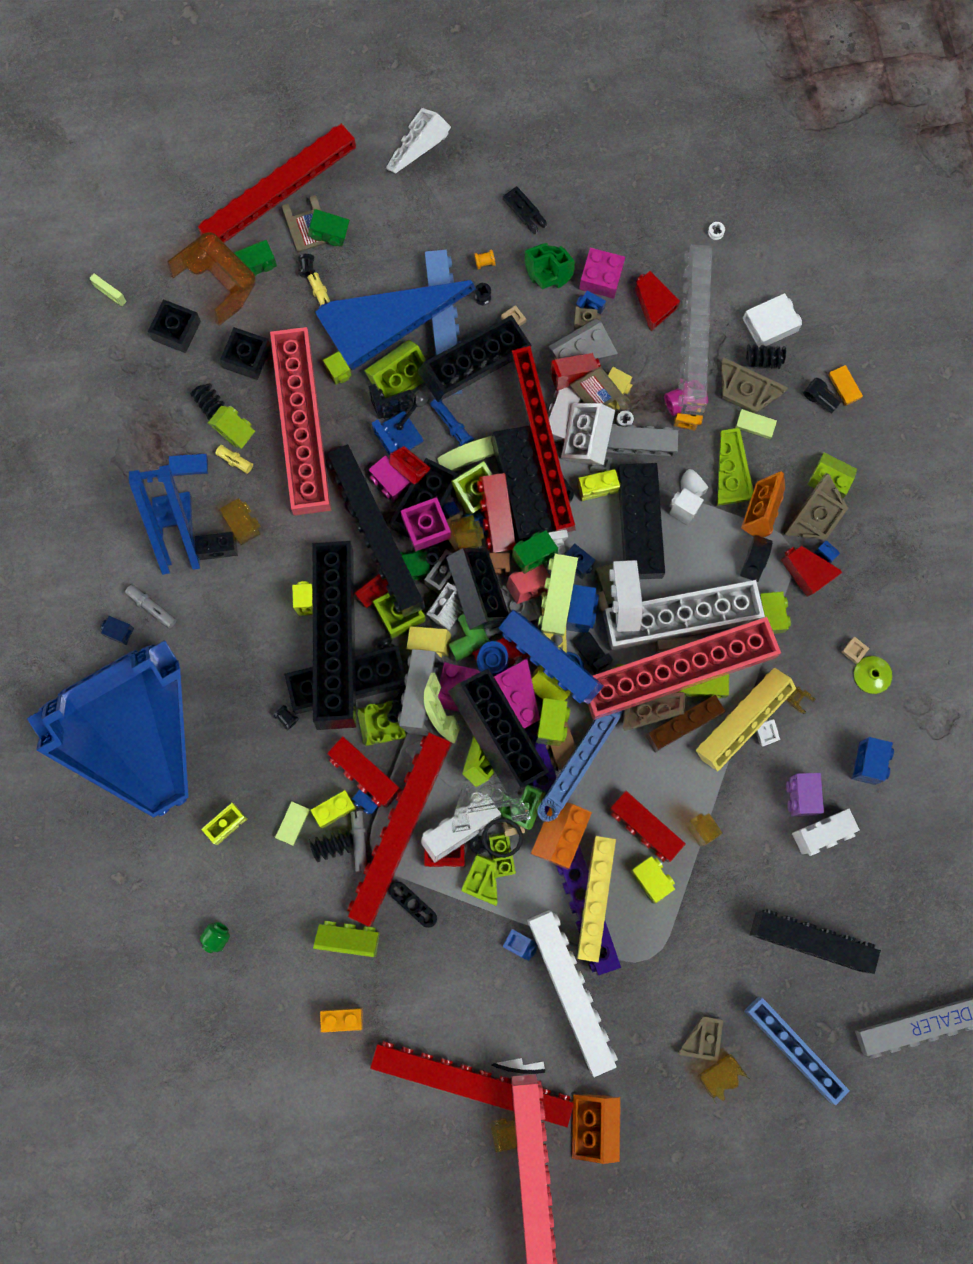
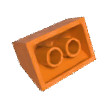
M782 471L756 482L741 529L753 537L757 535L764 538L773 531L779 506L784 498L785 479Z
M567 802L556 819L550 822L544 821L531 854L568 870L592 812ZM549 808L547 816H552L551 808Z
M573 1095L572 1159L601 1164L620 1162V1097Z

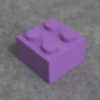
M802 773L789 777V781L786 782L787 793H790L788 811L791 812V817L816 816L824 813L821 773Z

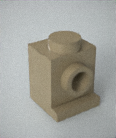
M576 306L574 331L596 318L601 320V315H597V309H583Z

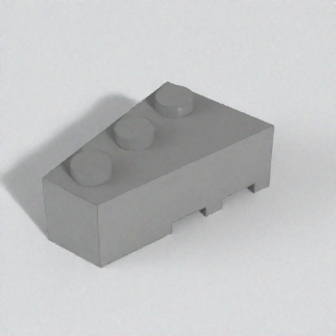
M597 318L549 346L555 359L593 353L595 359L618 354L602 322Z

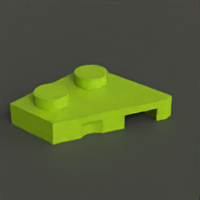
M477 853L461 891L497 906L495 861Z

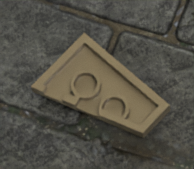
M672 693L625 709L624 731L684 714L685 693Z

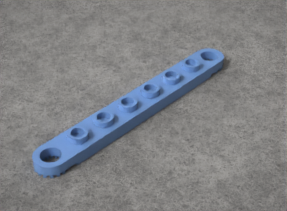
M625 710L592 722L540 803L538 816L541 820L550 822L558 817ZM545 806H549L552 809V816L545 814Z

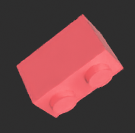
M542 564L525 574L523 571L512 573L509 576L506 587L515 602L519 604L541 596L542 592H548V589L544 588L546 577L550 578V575Z

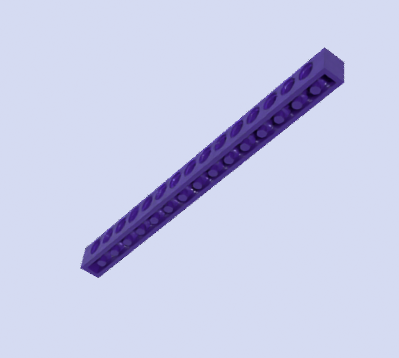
M537 721L524 730L528 737L534 740V747L549 771L543 775L548 780L546 785H539L537 780L533 781L532 785L544 790L547 794L557 777L546 745L536 743L539 725ZM545 806V814L548 813L549 806ZM579 845L568 870L557 865L556 867L559 875L564 877L565 883H562L565 894H569L572 902H569L572 914L576 913L578 921L575 923L580 933L585 899H577L575 892L579 888L586 892L589 871ZM572 869L579 872L580 876L576 881L571 880L569 877V872ZM604 921L601 946L605 949L606 954L603 958H599V962L588 961L592 973L596 972V975L621 968L606 921Z

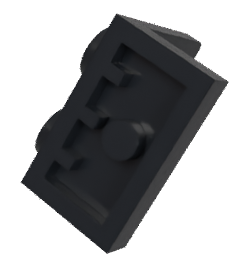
M376 384L368 386L370 400L378 419L389 418L394 413L407 411L413 406L411 390L385 399L382 389H377Z

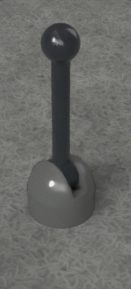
M417 391L412 398L414 405L401 423L396 425L397 430L404 428L403 425L416 407H423L429 399L423 392Z

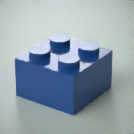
M573 584L566 623L567 631L588 633L590 628L593 629L596 619V613H593V610H596L599 594H596V588Z
M872 737L860 741L852 779L873 785L888 779L890 775L889 760H892L894 755L893 742Z

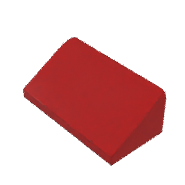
M405 446L390 454L389 464L414 485L430 470L427 464Z

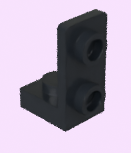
M590 632L574 641L575 646L595 674L611 664L613 658L609 653L605 655Z

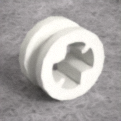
M713 222L708 230L709 237L713 240L721 239L725 232L724 225L720 222ZM716 228L720 229V230H719V233H718V232H717V234H714V233H713V232H714V229H715V230H716Z
M621 411L617 416L616 424L621 427L632 425L634 420L632 413ZM623 416H626L627 420L629 419L630 421H627V423L624 424L622 423L623 420L620 421V419H623Z

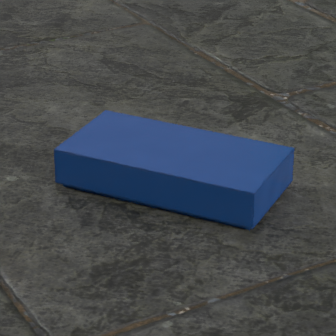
M207 454L169 456V466L172 475L208 474Z

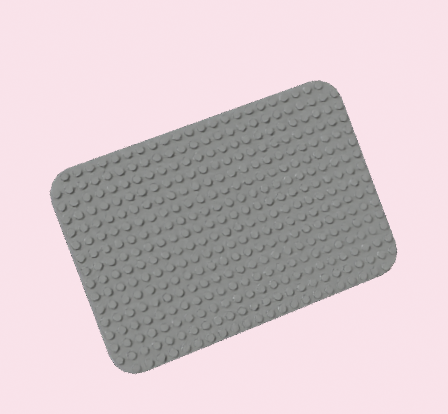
M557 451L562 475L574 492L570 507L576 531L568 532V538L564 541L565 550L570 549L575 543L596 559L590 574H586L583 579L575 574L574 585L596 588L597 594L600 592L595 576L596 568L613 564V561H623L619 492L582 501L577 486L578 478L597 473L590 472L591 465L570 462L561 458L562 453ZM659 488L665 575L662 579L639 580L642 602L753 581L740 576L753 540L752 535L741 529L744 521L743 517L702 503L688 526L669 514L672 509L669 505L676 493ZM773 530L769 536L764 537L772 540L773 544L768 562L759 582H757L759 595L761 593L783 591L785 597L792 575L781 562V559L786 556L784 552L791 547L782 534ZM488 533L483 536L479 548H487L486 538H488ZM513 550L495 552L509 553V576L514 572L522 571L512 556ZM548 561V562H547V566H546L545 569L547 570V572H548L549 575L551 576V570H548V566H549V561ZM505 573L496 575L499 584L506 586L509 576H505ZM538 596L533 599H535L540 614L542 615L541 596ZM596 606V610H593V613H596L593 629L590 628L588 632L592 634L605 655L609 653L613 658L611 664L596 674L611 670L616 664L626 665L657 654L656 642L611 651L604 617L600 614L598 606ZM458 619L455 620L451 629L448 630L451 633V642L465 636ZM539 620L531 622L541 631V627H538ZM735 627L685 637L696 636V639L700 640ZM566 630L567 652L578 655L584 663V669L592 676L596 675L574 644L575 640L586 633ZM503 633L489 637V640L498 641L504 638L502 636ZM559 635L551 637V640L559 646L562 643V638ZM449 649L448 657L442 656L441 658L445 663L479 670L473 654L457 662L451 649ZM520 658V659L516 660L515 662H516V664H518V663H520V662H522V661H524V660H523L522 658ZM528 658L530 675H532L539 666L535 665ZM762 663L729 674V696L727 698H718L726 712L656 753L646 735L677 716L624 731V711L567 801L592 812L579 843L588 871L594 837L616 839L605 921L618 959L621 961L636 963L648 960L663 949L670 937L729 763L728 761L717 772L701 760L696 749L725 720L726 716L731 714L738 704L750 694L755 686ZM571 692L565 700L568 702L567 707L571 708L567 724L577 747L594 720L588 704L577 702L572 697L573 693ZM535 694L538 713L540 714L543 699ZM686 697L684 712L708 698ZM444 709L447 716L454 715L460 731L456 742L452 743L395 876L529 926L527 919L549 910L557 914L561 923L558 926L560 932L565 933L569 942L578 945L580 933L575 923L578 921L576 913L572 914L569 902H572L569 894H565L562 883H565L563 875H559L555 864L531 854L544 823L538 814L532 829L524 828L525 833H522L523 843L520 849L513 855L516 874L496 878L497 906L461 891L476 857V853L470 848L471 839L464 843L465 867L424 866V847L421 841L423 834L431 828L433 830L440 826L441 821L446 818H453L458 810L463 807L467 809L479 797L484 798L488 795L498 810L504 795L520 802L517 791L511 795L507 794L495 772L488 781L478 787H475L462 774L474 735L460 712ZM433 726L432 734L445 739ZM407 733L390 779L402 790H404L406 785L404 779L408 771L412 772L414 765L412 761L416 753L420 754L422 749L420 743L423 735ZM530 739L532 744L535 746L534 740ZM548 749L549 757H552L550 749ZM554 768L556 777H558L561 771L557 772V769ZM545 776L537 779V783L542 786L548 782ZM625 791L630 793L686 843L671 862L665 861L663 863L660 861L663 866L661 869L665 875L669 874L675 882L673 885L675 890L655 904H653L633 876L631 870L651 856L653 859L657 858L655 856L656 852L651 847L647 849L640 843L641 838L636 834L634 836L625 829L626 825L621 820L617 822L610 816L611 811H609V808ZM396 798L387 808L383 805L378 808L370 835L372 852L376 844L380 845L382 840L380 837L381 831L384 826H388L390 819H388L389 813L398 804ZM502 822L496 823L488 829L486 840L490 849L488 835L504 833ZM519 834L509 836L511 851L516 848L519 842ZM481 839L473 842V847L476 846V850H480V847L484 848ZM487 850L480 854L493 860L492 855ZM575 869L570 870V879L573 881L578 880L579 872ZM577 889L575 892L576 898L579 900L585 899V890ZM601 946L600 953L605 955L606 951Z

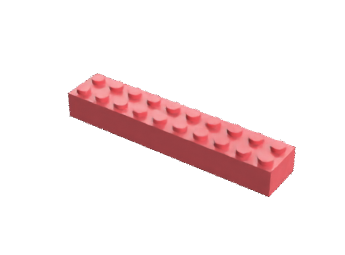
M308 328L272 331L270 335L291 510L294 516L331 511Z
M765 617L593 675L604 686L588 704L593 720L775 659L781 654L768 618Z
M536 1074L511 1076L526 1263L557 1264L555 1250H553L556 1249L553 1229H550L554 1228L552 1208H548V1206H552L550 1186H547L550 1184V1172L548 1165H545V1163H549L546 1144H543V1141H547L545 1123H541V1120H545L543 1101L539 1100L543 1098V1088L541 1080L537 1081Z

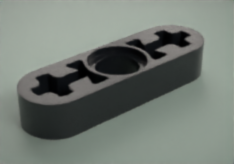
M398 882L391 886V897L422 926L430 928L437 923L436 913L405 884ZM402 886L404 888L402 892L406 896L408 893L412 894V896L406 899L405 904L401 902L404 900L403 897L400 895L396 897L394 895L396 893L395 887L400 888ZM412 899L418 900L420 904L416 911H411L408 908V902ZM423 906L427 908L424 910L427 915L433 914V923L428 922L425 924L423 922L425 918L421 914L419 918L416 916Z

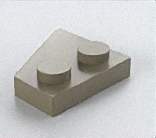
M702 1016L680 1048L678 1054L718 1061L723 1020Z

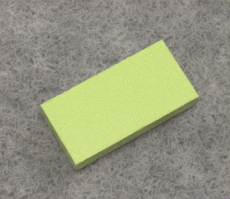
M96 274L90 277L94 287L120 306L126 303L123 294Z
M741 409L735 428L771 439L777 420Z
M291 802L275 838L294 846L310 809Z

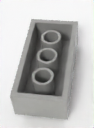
M412 649V655L408 657L409 672L405 675L406 690L401 697L403 707L402 712H399L398 723L409 734L427 736L428 733L433 731V724L424 706V690L431 673H435L440 682L444 661L435 651Z

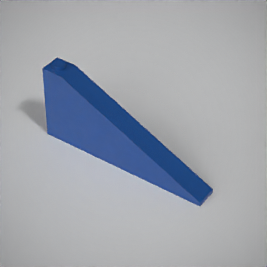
M471 280L331 301L322 304L315 313L348 366L354 370L476 288Z

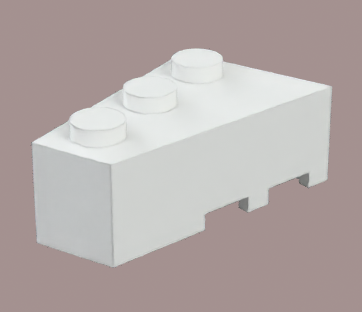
M637 560L613 561V569L609 570L610 581H613L611 595L614 597L613 612L616 615L617 632L640 631L643 605Z
M846 809L795 831L792 835L801 854L808 853L809 856L819 853V849L824 846L830 848L837 845V840L844 838V841L855 837L854 833L859 831V828L850 809Z

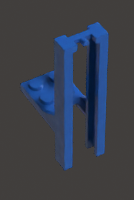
M169 465L160 466L159 470L129 471V484L162 575L170 574L168 565H172L163 539V528L178 526L192 569H200V559L196 555L193 539L190 492L178 493ZM154 477H157L159 482L164 483L167 495L153 497L151 505L142 479H147L149 483L153 482Z

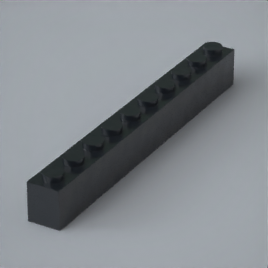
M347 444L328 452L330 459L327 461L331 471L335 470L337 474L334 476L338 487L342 485L344 489L341 491L345 502L349 501L351 504L348 507L352 517L356 516L358 522H356L360 533L364 532L366 536L363 540L366 547H371L373 551L371 557L374 564L378 563L381 568L378 572L382 580L386 579L388 583L386 589L390 597L393 595L396 601L393 603L397 612H402L405 618L425 609L424 601L349 445Z

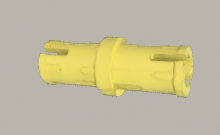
M317 272L314 273L315 277L310 274L307 278L313 288L314 297H317L320 306L329 303L330 299L326 293V286H323Z
M223 445L217 448L215 454L226 460L230 466H235L246 474L252 470L253 463L240 457L239 453L232 452Z

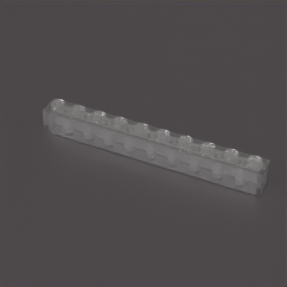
M690 244L689 251H685L684 263H687V267L684 268L683 278H686V282L683 285V294H686V298H683L682 309H685V314H682L681 325L685 326L681 332V341H684V346H681L680 357H683V362H680L679 373L683 374L679 380V390H682V395H679L678 398L681 414L703 416L707 404L712 246Z

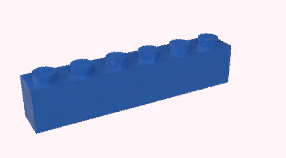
M512 610L500 625L499 629L504 632L502 636L509 642L513 640L517 644L516 648L521 653H528L531 656L529 659L531 662L545 668L543 672L552 679L555 677L559 681L557 684L565 691L569 689L573 693L572 697L580 704L582 702L590 704L604 685L521 613Z

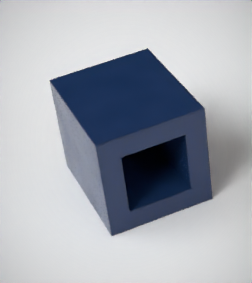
M108 616V619L104 620L101 625V634L111 640L127 645L134 628L126 622Z

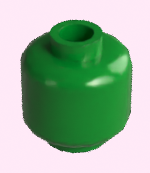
M220 922L207 925L200 936L202 948L206 952L213 953L223 950L230 938L227 926Z

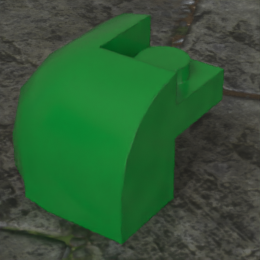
M544 243L525 250L527 273L532 283H537L542 290L553 285L560 288L572 277L575 261L562 246H548V243Z

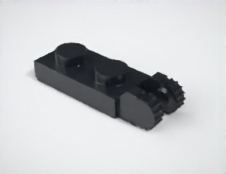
M517 186L503 196L504 202L525 225L527 224L533 234L539 232L537 226L532 221L534 218L543 228L547 226V222L540 214V211Z

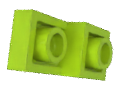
M505 832L488 835L492 851L501 854L511 852L509 836H505ZM492 855L496 864V878L516 874L513 855L506 858H498Z

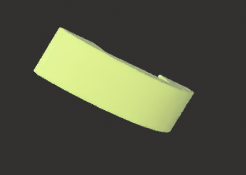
M492 436L455 448L438 457V463L456 472L461 470L463 466L494 456L491 442Z
M431 673L424 690V706L427 715L437 731L446 740L455 743L460 728L454 715H446L438 698L441 689L440 683L435 673Z

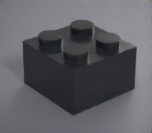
M163 299L148 329V333L153 341L186 353L201 320L197 312Z
M233 327L220 362L224 369L258 380L271 349L270 342L267 338Z

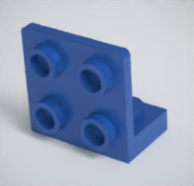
M405 411L382 424L378 419L372 422V429L389 456L392 452L403 446L411 450L423 443V438L410 418L407 419L402 430H397L396 425L401 423L407 415Z

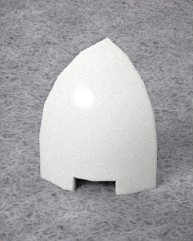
M688 469L683 474L680 481L682 490L685 488L698 497L706 493L708 486L694 470Z

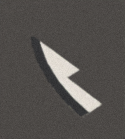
M522 1058L491 1064L493 1067L508 1072L521 1074L545 1073L544 1062L523 1065Z

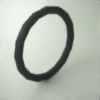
M498 818L485 826L482 833V843L491 855L498 858H506L514 855L520 849L523 843V834L520 827L514 821L507 818ZM499 822L513 825L519 834V842L516 848L506 854L492 851L486 842L488 829Z

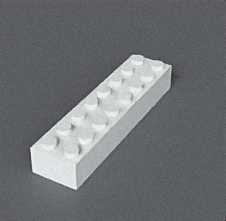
M756 580L643 601L640 631L617 632L616 615L613 612V607L607 608L603 612L611 651L654 643L658 639L680 638L737 627L765 617Z
M548 910L527 919L589 1071L593 1077H596L616 1068L615 1061L618 1059L611 1046L608 1047L606 1043L610 1040L605 1029L598 1024L601 1022L598 1011L591 1007L590 1003L593 1002L589 990L587 991V989L583 988L582 984L585 983L581 971L575 969L574 964H577L573 952L568 951L566 947L569 942L565 933L560 932L558 928L561 923L557 914Z

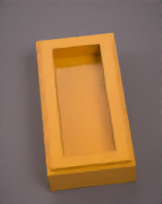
M846 365L829 372L828 376L845 406L862 399L863 395Z

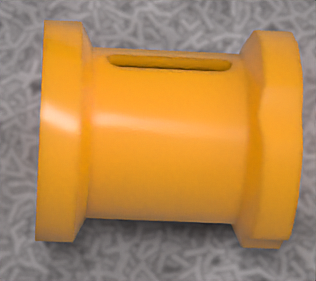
M492 249L482 254L474 253L478 270L483 266H495Z

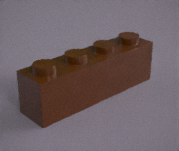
M714 695L687 710L684 714L650 731L646 738L656 753L721 716L726 711L717 696Z

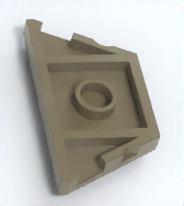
M724 357L721 361L722 398L752 413L757 414L783 395L788 387Z
M825 473L784 532L785 535L802 536L804 538L814 537L826 540L848 510L845 501L828 473Z

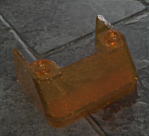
M211 232L204 233L167 261L172 278H175L187 268L193 274H202L209 270L231 292L225 298V301L214 309L216 322L219 326L243 307L256 283L254 273Z

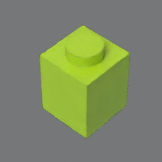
M339 351L323 360L327 372L336 385L338 383H345L352 376L349 366Z

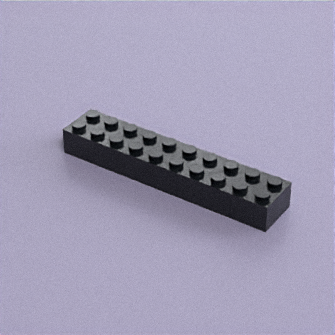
M351 541L312 543L313 723L316 730L356 728L353 548Z

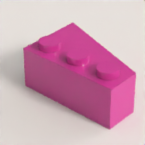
M527 659L494 676L523 728L540 720Z

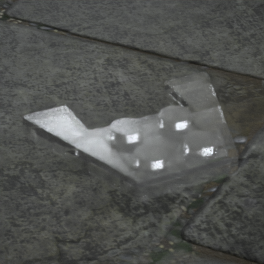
M460 712L454 717L464 734L457 738L455 743H452L438 774V777L452 788L467 779L462 773L474 736ZM420 740L404 749L412 758H414L416 753L420 754L422 749Z
M493 773L488 781L478 787H475L467 778H464L451 826L453 833L471 830L469 813L510 806L513 822L531 818L529 810L517 792L508 795L496 773Z

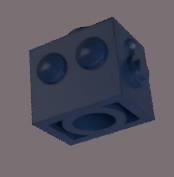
M575 543L570 549L565 551L564 555L578 558L575 574L579 578L583 579L586 574L592 572L596 559Z

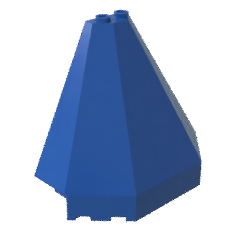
M162 641L157 645L146 646L139 652L137 650L129 652L65 688L57 694V698L49 700L39 708L40 711L27 718L39 737L36 748L38 752L153 818L157 815L163 816L171 807L175 805L180 806L189 798L180 664L166 641Z

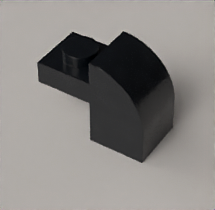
M754 535L740 576L759 582L771 553L772 540Z

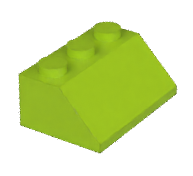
M407 340L364 371L372 385L376 384L377 389H382L386 399L407 390L412 391L424 381L417 371L426 359L419 346L413 341Z
M324 921V925L319 924L313 949L376 957L380 932H375L376 928L364 926V930L356 929V925L344 923V927H337L336 922Z

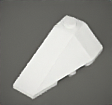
M421 108L409 125L411 129L409 134L403 136L401 148L394 152L386 167L388 171L396 174L447 137L451 126L438 113Z

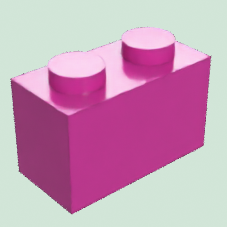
M386 455L368 469L370 481L375 486L378 484L382 488V494L387 499L391 498L393 502L406 493L410 487L408 479L389 464V458Z

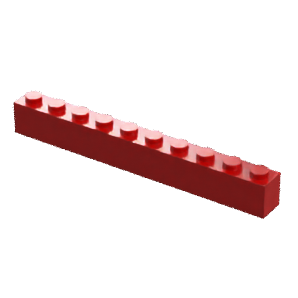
M342 123L334 126L326 135L317 138L312 145L303 148L301 153L289 158L281 167L274 169L269 176L260 179L255 186L246 189L238 198L232 199L223 209H218L209 219L203 220L198 226L200 235L213 250L217 249L356 148L355 138Z
M531 346L512 350L556 531L567 530V533L576 531Z
M432 733L423 736L420 746H422L420 754L416 753L412 761L414 765L412 772L408 771L404 779L406 783L405 788L400 790L396 797L398 804L395 809H391L388 816L390 822L381 831L380 837L382 840L380 845L376 844L372 852V856H374L371 864H367L363 873L366 875L363 882H359L355 891L358 895L355 901L352 900L348 906L349 918L369 927L373 925L452 742Z
M383 1041L382 1044H377L370 1067L372 1070L514 1112L511 1078L500 1075L498 1079L492 1077L491 1072L480 1070V1073L472 1071L473 1067L461 1064L458 1067L452 1065L453 1061L441 1058V1061L434 1060L433 1055L424 1052L421 1055L414 1054V1050L402 1046V1049L394 1048V1044L391 1042ZM543 1088V1098L539 1100L543 1101L544 1121L568 1128L574 1106L573 1100H570L571 1096L559 1093L558 1096L550 1094L551 1090Z

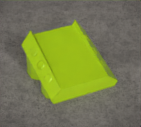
M393 701L378 705L368 704L366 707L358 708L357 716L363 738L362 742L365 746L406 738L405 730L399 726V723H393L387 719V714L392 708Z

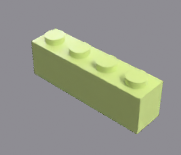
M555 554L554 559L550 558L548 570H551L550 578L546 577L544 589H548L547 597L543 596L541 608H545L544 615H540L538 627H541V632L559 636H564L578 561L577 557Z

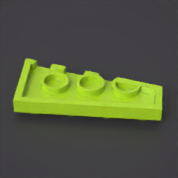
M740 428L722 430L720 433L717 506L750 501L753 487Z

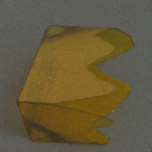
M727 1054L698 1075L713 1100L717 1096L722 1101L725 1100L723 1093L725 1089L738 1087V1075L747 1077L750 1080L731 1054Z

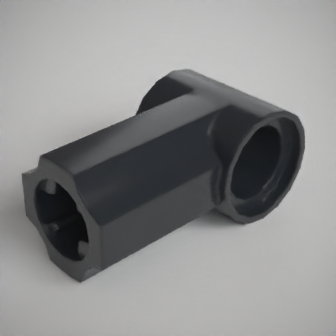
M814 378L803 391L804 396L809 401L817 402L831 414L843 401L830 391L827 384L820 378Z

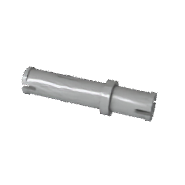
M133 584L126 589L125 593L137 602V606L143 607L169 629L174 626L176 619L151 600L148 594H144Z
M363 811L350 812L352 822L350 833L353 834L355 872L364 871L367 866L364 837L366 828L363 825Z

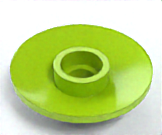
M868 656L860 660L855 666L854 680L862 691L869 694H878L890 686L892 670L889 664L882 658ZM872 671H876L878 676L874 677Z

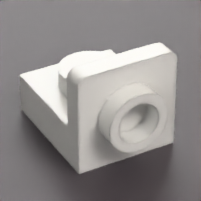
M567 530L549 532V535L559 548L557 554H564L566 551L564 541L568 538Z
M770 716L756 731L759 744L762 747L780 740L775 720Z

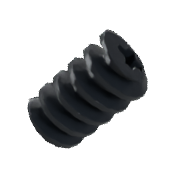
M750 344L747 345L746 362L748 367H751L752 363L755 362L756 368H758L760 363H762L763 368H766L767 363H769L770 369H773L774 364H777V368L780 369L782 364L785 363L786 346H783L782 349H780V346H775L773 350L772 345H768L767 349L765 345H761L759 348L757 344H754L752 348Z
M211 383L200 385L190 393L194 401L198 403V407L206 414L208 420L213 417L220 406L225 404L224 401L218 402L221 397L219 395L214 396L216 390H210L212 388Z
M346 828L345 834L338 830L337 837L331 832L330 839L325 834L322 841L315 837V843H312L309 839L313 857L317 862L321 861V856L328 860L329 853L332 858H335L336 851L340 856L344 854V849L347 853H351V847L353 846L348 828Z

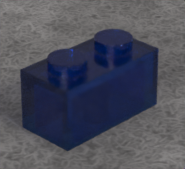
M454 501L446 503L443 507L446 520L460 513Z

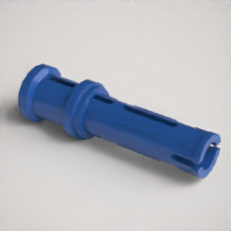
M434 399L430 405L448 426L450 435L457 439L460 443L459 446L473 442L474 437L467 433L464 429L465 426L455 419L442 401L437 402Z

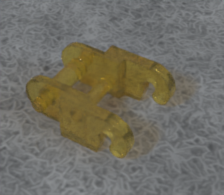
M798 686L787 698V701L792 702V706L805 714L806 711L802 710L799 702L804 696L813 702L816 699L811 697V694L806 690H800ZM799 693L801 695L797 701L793 698Z

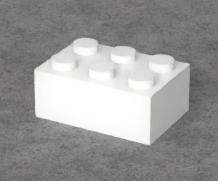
M573 403L561 458L580 464L604 465L615 410L601 403Z

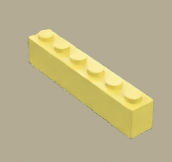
M775 667L767 673L764 679L752 689L750 694L699 745L696 752L701 760L718 772L796 690L792 678Z
M594 837L576 959L599 962L616 839Z

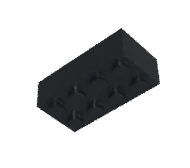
M425 458L424 463L430 467V470L418 483L410 485L390 522L391 529L409 537L401 516V510L437 497L442 511H444L455 491L452 481L459 477L458 473Z
M462 548L447 556L449 569L452 573L454 585L457 589L469 630L493 629L500 626L508 617L509 612L488 548Z

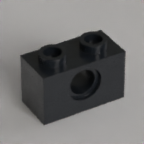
M233 532L194 536L196 555L200 560L238 556L237 541Z

